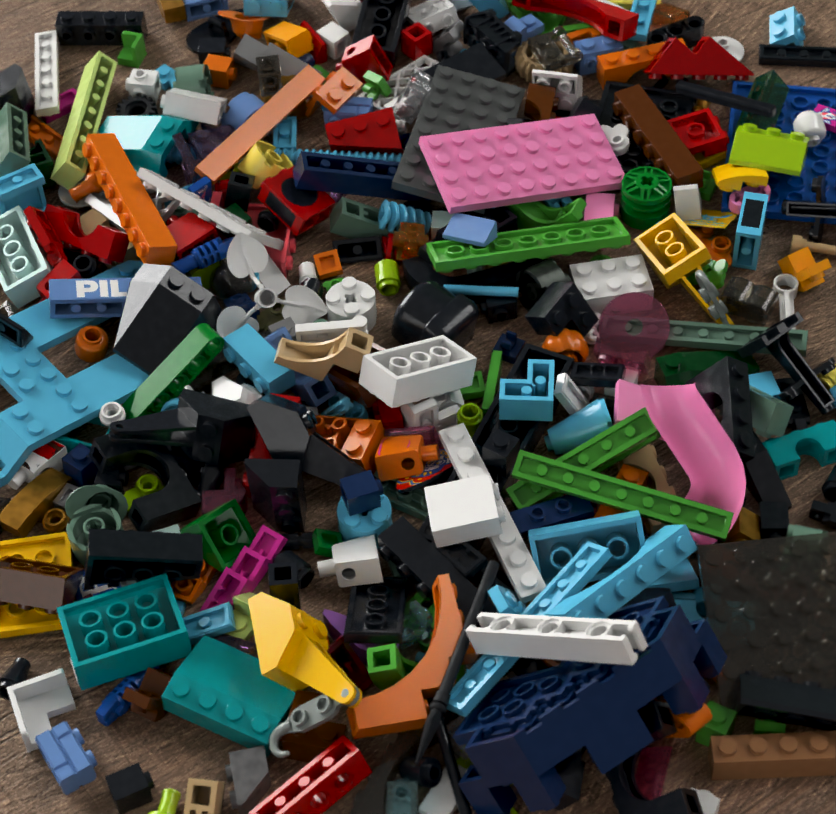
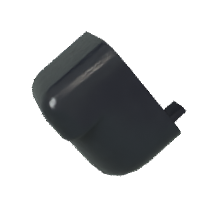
M426 280L412 288L399 303L394 313L391 333L402 345L444 335L463 348L474 336L479 316L478 306L464 294L456 296L440 283Z

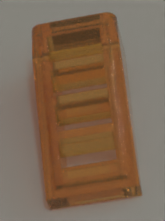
M661 3L655 7L651 25L672 24L688 18L690 12L669 3Z

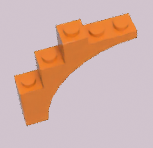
M449 574L438 575L432 585L435 605L434 629L429 648L422 660L395 685L375 695L362 698L361 702L354 708L348 707L346 712L353 740L421 729L430 713L429 704L426 699L434 698L439 690L464 626V614L461 609L458 610L456 602L457 588L454 583H451ZM471 642L461 665L475 663L480 655L476 654Z

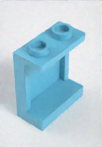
M34 163L0 177V215L18 205L22 210L28 206H33L45 211L47 201L42 185L46 184L44 176Z

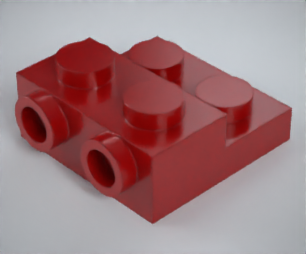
M709 107L667 120L692 155L702 152L704 157L727 151V144H729L728 133L726 130H722L717 115L714 116Z

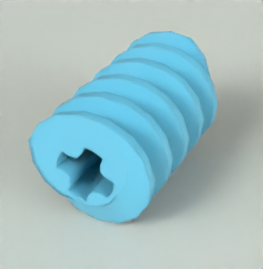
M385 199L379 209V229L383 230L387 225L388 232H393L396 227V234L401 235L405 229V237H410L413 233V238L418 240L421 235L428 233L431 227L432 215L430 212H423L420 209L415 210L414 207H406L404 204H397L394 201L389 202Z

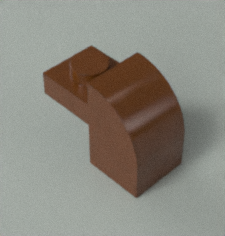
M148 667L140 688L126 687L122 699L131 702L130 711L153 722H157L168 713L163 708L161 696L173 674L162 669Z

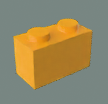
M283 21L263 32L267 46L271 42L297 58L313 50L312 36L308 29Z

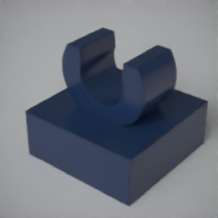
M507 330L506 334L502 333L493 350L502 351V361L514 364L525 346V340L517 338V333Z

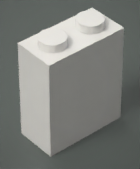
M172 88L166 91V94H162L160 108H163L162 114L218 125L221 123L223 112L226 111L228 99Z
M490 473L424 487L436 548L503 534L501 522L506 521L503 506H497L496 500L501 499L498 483L492 484Z

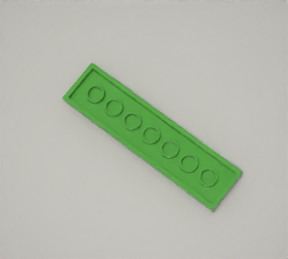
M613 216L497 233V238L485 247L453 240L426 243V251L436 272L449 273L454 269H475L482 265L498 266L503 262L510 261L519 263L532 258L547 259L553 255L569 256L581 251L596 252L602 248L618 249L623 245L631 244V235L618 217Z

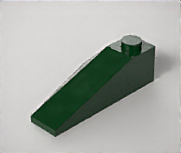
M737 351L677 352L656 357L654 379L658 386L685 385L687 381L726 356L747 363L748 375L759 373L760 368L752 354L742 359Z

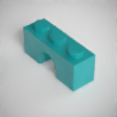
M835 420L825 423L820 422L812 427L795 430L783 437L770 438L762 442L781 480L798 475L801 460L799 455L814 457L821 467L836 463Z

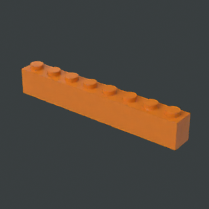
M114 133L87 134L86 143L82 146L83 156L86 157L91 171L96 175L98 184L103 188L106 199H109L113 212L117 214L121 227L125 229L128 235L129 242L136 249L137 256L146 264L171 266V263L175 260L178 245L140 178L136 176L137 173Z

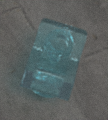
M417 600L410 602V613L405 615L402 644H399L402 650L430 637L431 613L427 608H423Z

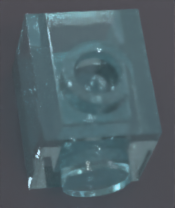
M408 779L387 781L386 814H418V781H409Z

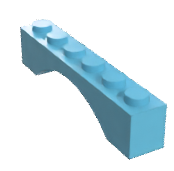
M687 525L664 526L646 539L639 552L621 568L593 586L564 599L545 613V616L606 619L698 550Z

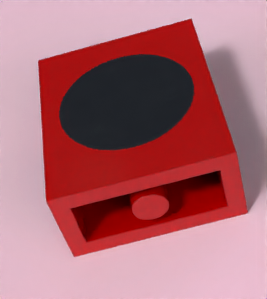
M294 166L289 169L284 168L278 175L272 178H266L260 185L261 190L257 198L298 236L329 218L336 202L323 191L296 189L292 171Z

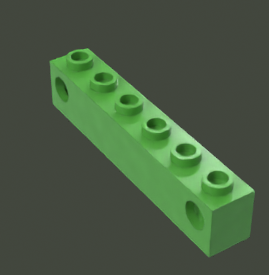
M646 407L556 460L601 473L661 437V434L651 421ZM522 480L506 489L508 498L516 510L552 500L565 494Z

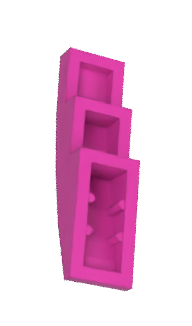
M262 525L249 548L247 546L243 547L231 569L228 567L224 569L200 611L226 602H230L234 611L232 598L235 595L253 592L267 573L268 564L273 563L288 539Z

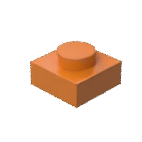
M337 249L313 255L320 280L343 274Z

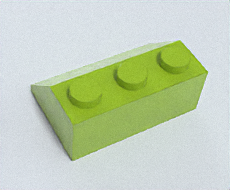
M744 123L743 126L739 125L736 130L728 164L800 177L805 165L810 138L805 137V134L801 132L787 134L781 133V130L778 128L768 127L767 130L757 128L755 124Z

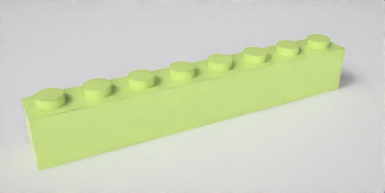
M98 51L84 67L50 178L68 190L73 188L86 174L89 162L83 156L82 146L86 143L87 134H97L117 66L116 61L101 51Z

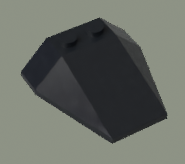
M143 263L129 283L112 351L150 376L199 324L207 323L217 332L216 323L222 309L213 293L173 266Z

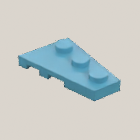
M495 585L487 591L499 613L521 614L526 609V605L521 600L519 601L516 593L512 590Z

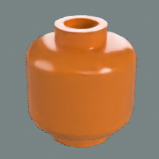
M94 325L81 328L76 334L75 339L77 356L81 360L90 363L102 360L108 350L109 339L104 329Z

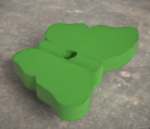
M711 259L710 263L702 267V270L716 289H720L724 286L728 263L725 259H720L717 262ZM695 273L687 277V280L692 285L698 284Z

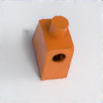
M422 435L382 437L374 457L378 477L382 482L422 474L426 462L440 460L438 444L425 446Z

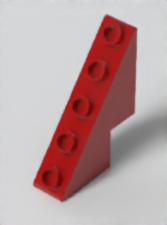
M710 36L702 37L692 51L677 38H668L643 71L644 74H649V79H662V74L670 75V79H684V75H692L694 80H706V75H714L713 80H727V76H735V80H749V76L754 75Z

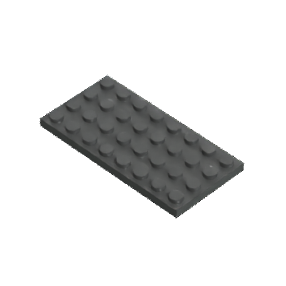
M438 65L393 178L391 189L444 203L419 146L420 136L507 125L508 118H517L526 89ZM486 209L474 210L473 212L484 214Z

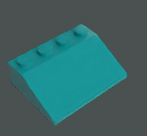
M166 573L56 608L81 691L147 670L148 667L153 668L187 657L192 651L188 632Z
M204 635L175 671L161 697L164 710L247 748L264 745L266 756L269 757L271 753L269 747L271 733L279 724L288 719L295 692L261 675L258 658Z

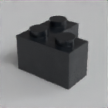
M553 282L525 315V318L537 335L558 336L564 328H567L569 330H576L585 337L599 320L574 282Z

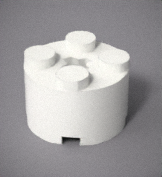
M345 277L326 293L328 321L352 320L355 316L362 315L367 318L368 332L375 326L377 320L375 290L370 285L356 280L354 277Z

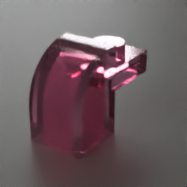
M225 468L224 490L202 491V515L234 498L244 515L248 510L246 488L243 489L242 478H237L236 468Z

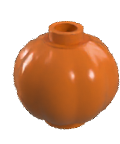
M564 328L558 336L548 335L541 347L574 358V362H585L589 355V347L583 335L576 330H569L567 328Z

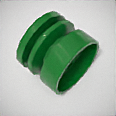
M640 166L631 169L624 175L621 183L620 216L625 224L634 229L648 230L657 222L670 215L672 180L666 172L651 166Z

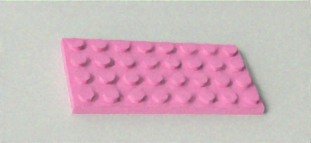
M595 114L420 136L419 146L449 214L622 189L621 183L625 173Z

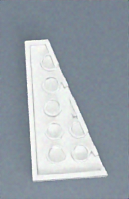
M140 167L136 176L145 180L143 185L155 191L157 188L162 190L161 195L169 200L174 201L176 198L181 201L179 206L191 212L193 209L198 211V217L207 222L212 221L216 223V227L226 233L231 232L236 235L239 232H243L265 246L282 251L285 241L266 235V231L251 224H245L246 221L213 203L200 199V196L183 188L179 189L178 184L151 170Z

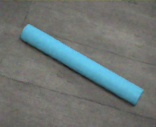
M444 284V287L455 295L519 297V287Z

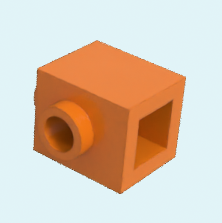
M208 54L203 64H207L213 82L211 86L229 89L232 82L236 80L238 72L234 65V58Z

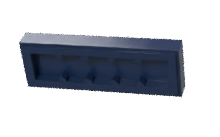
M565 495L509 513L521 537L524 538L528 536V530L593 517L594 509L588 500Z

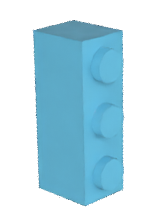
M248 323L223 338V354L227 361L233 362L238 367L242 376L248 377L260 393L265 395L268 393L281 394L296 385L294 370L274 363L276 350Z

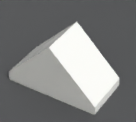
M698 184L673 186L675 208L678 217L682 221L700 220L702 202Z

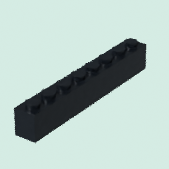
M401 516L377 536L379 554L385 561L389 562L391 560L397 566L396 569L403 579H410L416 585L415 589L422 598H429L433 603L432 585L438 575L449 574L451 583H454L457 588L456 602L458 610L461 609L464 614L465 624L478 589L416 528ZM486 599L482 612L499 613L497 608ZM520 657L503 677L513 678L549 667L538 658Z

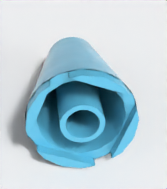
M596 399L547 429L548 435L544 436L548 451L554 450L555 455L566 454L612 427V420L604 399Z

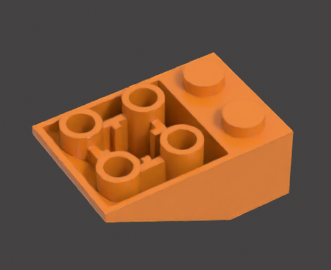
M315 415L318 422L315 425L317 428L316 432L365 470H371L374 475L377 469L374 457L382 437L387 436L381 420Z

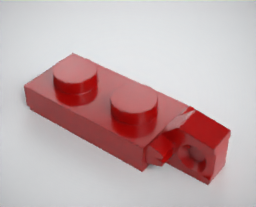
M28 206L24 209L23 212L28 219L26 222L38 237L37 242L40 247L47 252L46 260L50 265L55 267L63 259L68 261L62 250L65 247L46 213L33 206Z

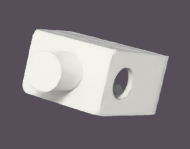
M374 535L358 537L334 544L331 547L333 558L317 562L320 578L336 575L339 587L384 582Z

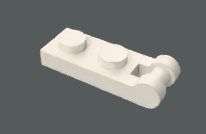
M358 315L352 320L295 324L296 340L305 343L329 341L342 335L349 327L369 334L367 318Z

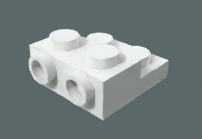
M428 0L410 8L407 21L411 25L416 22L421 23L432 32L433 36L435 32L441 29L444 30L459 21L455 6L449 0Z

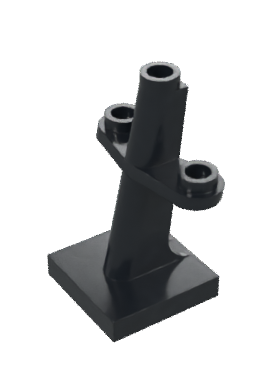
M818 176V178H813L812 192L816 193V201L783 200L781 208L782 214L786 216L815 217V225L811 226L809 230V240L814 243H821L824 218L836 219V202L825 201V176Z
M799 312L772 325L737 350L743 359L764 347L767 348L795 381L778 394L786 402L798 396L800 393L797 389L801 388L822 415L836 407L833 403L836 400L817 377V374L820 372L824 376L836 368L834 358L831 357L814 369H811L789 338V331L804 320Z

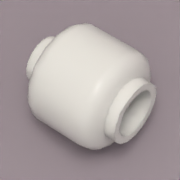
M811 110L801 112L793 122L794 132L804 133L805 137L810 138L808 147L819 145L826 136L823 117L819 113Z

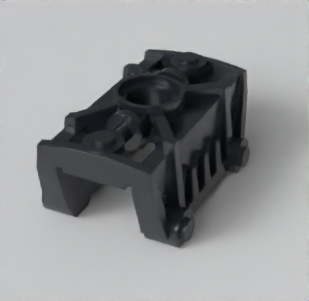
M493 9L465 17L463 43L472 47L481 42L507 72L506 77L516 71V61L514 60L515 56H511V54L520 47L522 34L511 30L496 16L497 12Z

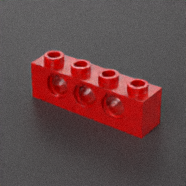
M342 735L252 809L249 814H323L371 774L372 770L360 750L348 738Z

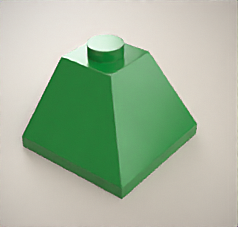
M235 498L200 516L180 529L181 533L202 534L203 559L220 572H223L226 567L230 568L243 547L247 546L249 548L256 536Z

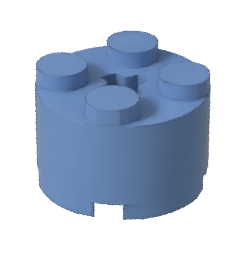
M243 92L238 94L229 102L228 106L230 109L227 114L225 112L222 114V127L232 134L265 103L253 93Z

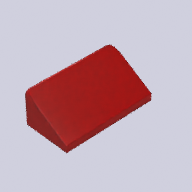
M302 21L300 27L308 29L312 36L313 50L308 53L313 56L315 65L326 62V43L307 21Z

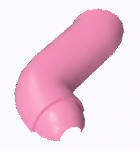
M695 383L674 386L640 384L643 403L651 421L689 476L691 486L685 499L734 513L729 528L730 531L743 506L746 490L744 466L735 445L697 390ZM690 531L693 540L701 546H708L718 541V539Z

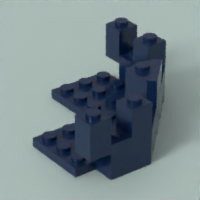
M664 596L625 606L616 610L606 619L638 621L648 646L644 651L633 649L634 653L638 655L634 665L562 660L558 666L498 681L465 717L453 735L458 746L467 744L464 749L474 764L469 766L458 785L476 814H510V810L518 799L510 787L512 783L530 812L554 809L560 803V799L567 789L554 766L583 746L602 775L654 741L637 710L660 694L664 696L674 715L686 712L692 714L699 711L710 692L702 678L711 679L720 674L727 659V655L707 619L689 622L680 605L668 608L669 604Z

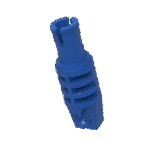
M217 237L192 249L190 255L172 262L171 266L183 274L195 268L202 270L227 257L228 247L234 237L224 240L221 237Z
M147 670L126 676L104 698L101 706L96 710V716L101 724L108 727L119 716L125 714L128 708L130 709L131 702L122 699L126 687L139 689Z

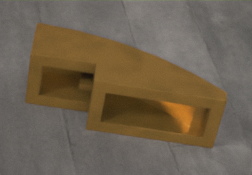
M156 0L166 24L187 19L183 0Z
M53 468L44 471L29 482L0 513L1 527L20 538H25L36 522H42L45 513L54 508V499L67 483L71 484L73 482V479Z

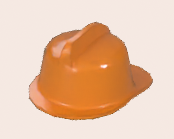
M218 11L220 16L230 19L233 32L241 39L244 34L256 40L261 39L264 20L269 19V17L244 16V13L237 11Z

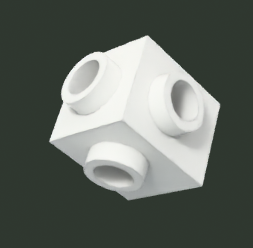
M132 69L130 77H127L125 82L126 91H129V96L131 95L132 98H135V94H139L140 97L147 95V98L151 97L153 101L157 102L162 89L159 71Z

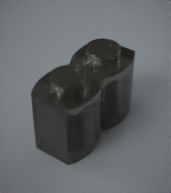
M732 276L720 299L729 311L727 314L742 316L754 324L766 325L777 305L779 293L770 287L755 285L745 278Z

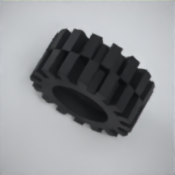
M135 94V98H132L131 95L127 96L128 100L122 99V103H118V108H116L117 116L136 114L158 115L155 100L153 101L151 97L147 98V95L140 97L139 94Z

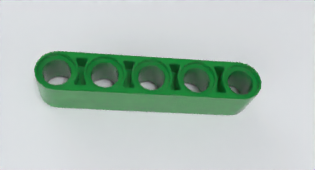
M201 323L196 326L122 404L126 413L125 420L161 412L162 406L168 400L178 397L184 387L189 385L219 354L224 347V339L207 323Z

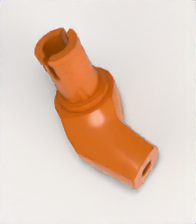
M89 171L86 174V180L68 190L76 203L93 192L100 193L103 191L93 171Z

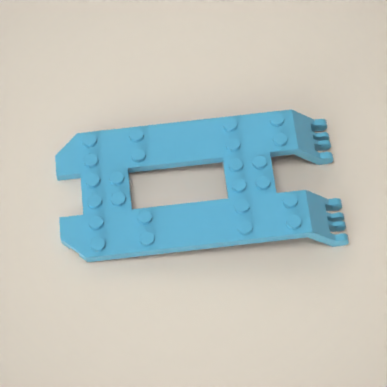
M127 260L92 278H133L143 265V262ZM49 298L8 317L24 327L34 338L21 348L0 335V384L19 402L0 412V468L2 469L0 471V487L10 482L32 451L98 417L101 407L105 403L117 402L120 405L123 404L149 377L148 374L118 354H114L66 378L42 354V352L76 336L81 328L89 325L96 326L112 317L50 319Z

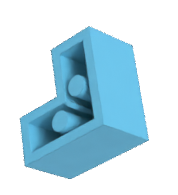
M528 359L527 379H500L499 420L553 421L555 360Z

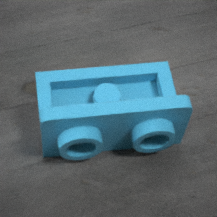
M794 6L770 15V45H788L794 42L796 46H803V40L806 39L803 30L805 19L802 13L798 14Z

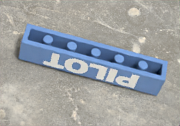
M189 277L202 286L201 277ZM132 278L49 279L50 319L121 317L129 283Z

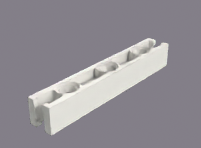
M481 612L476 617L481 627L469 625L465 630L476 654L634 665L638 655L634 653L633 649L644 651L648 646L638 621Z

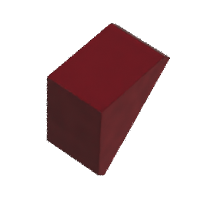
M340 635L328 646L327 652L361 692L373 683L368 675V670L351 645L344 643V635Z

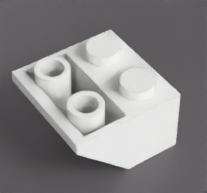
M532 70L533 84L556 87L555 97H559L558 110L571 111L578 98L582 97L583 76L571 73Z

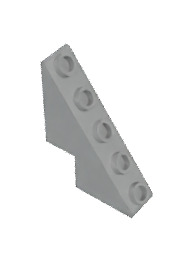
M244 34L233 55L234 63L273 77L297 75L308 65L271 42L266 46L247 34Z

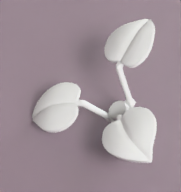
M243 232L235 235L228 247L227 266L230 272L237 278H244L250 274L251 279L258 286L259 290L255 293L254 297L256 305L247 313L239 306H231L225 308L219 314L216 330L222 338L247 323L258 332L259 323L250 316L260 308H271L276 303L284 304L282 309L283 318L291 317L295 324L313 323L327 314L328 311L319 295L306 286L294 285L289 287L285 292V300L277 298V294L273 289L264 288L254 273L263 271L267 266L268 253L266 248L258 240L249 237Z

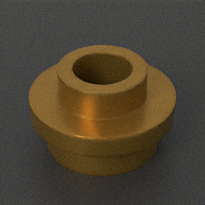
M59 508L48 510L42 520L44 530L50 534L64 532L67 524L70 523L66 512Z

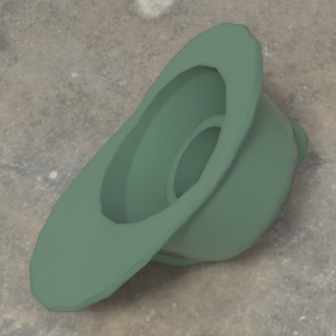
M102 484L85 485L77 488L69 495L65 503L66 515L71 520L73 519L72 515L78 509L90 504H102L104 508L110 509L111 507L115 509L120 515L121 521L126 516L128 510L127 500L124 495Z

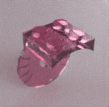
M639 292L622 294L609 302L599 319L598 329L601 341L597 337L593 350L598 363L624 364L626 369L638 371V376L641 373L648 375L652 357L662 350L670 333V321L663 305L654 297ZM632 319L641 321L643 324L641 333L638 335L628 334L625 329L628 321Z

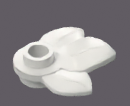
M620 123L613 128L601 125L615 155L625 154L630 146L628 128Z

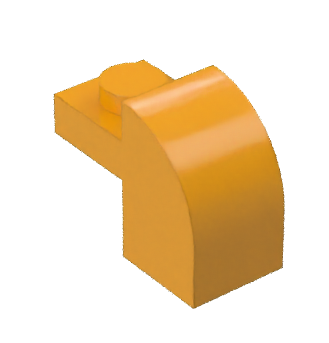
M808 246L777 261L783 274H791L798 279V291L800 292L807 291L824 283L823 277L825 274L823 271L832 267L828 258L816 263Z

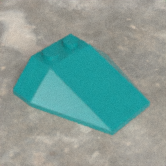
M169 115L107 116L97 133H114L135 170L139 171L140 167L166 177L168 172L164 160L179 137L189 140L199 122Z

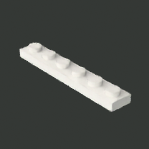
M56 30L35 33V111L37 117L52 116L60 113L59 55Z

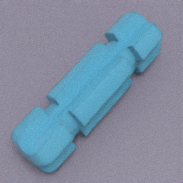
M344 397L321 412V415L341 417L353 409L354 404L350 402L349 397Z

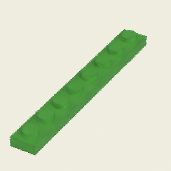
M519 450L511 474L512 478L625 512L639 510L641 517L668 525L686 524L691 532L721 541H726L734 513L524 450Z

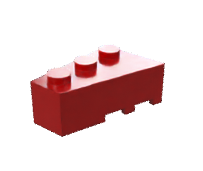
M392 107L325 124L332 152L334 150H337L339 153L341 150H344L345 153H348V151H352V153H355V151H359V153L366 151L369 154L371 151L374 154H377V152H381V154L388 152V155H391L394 152L395 155H398V153L403 155Z

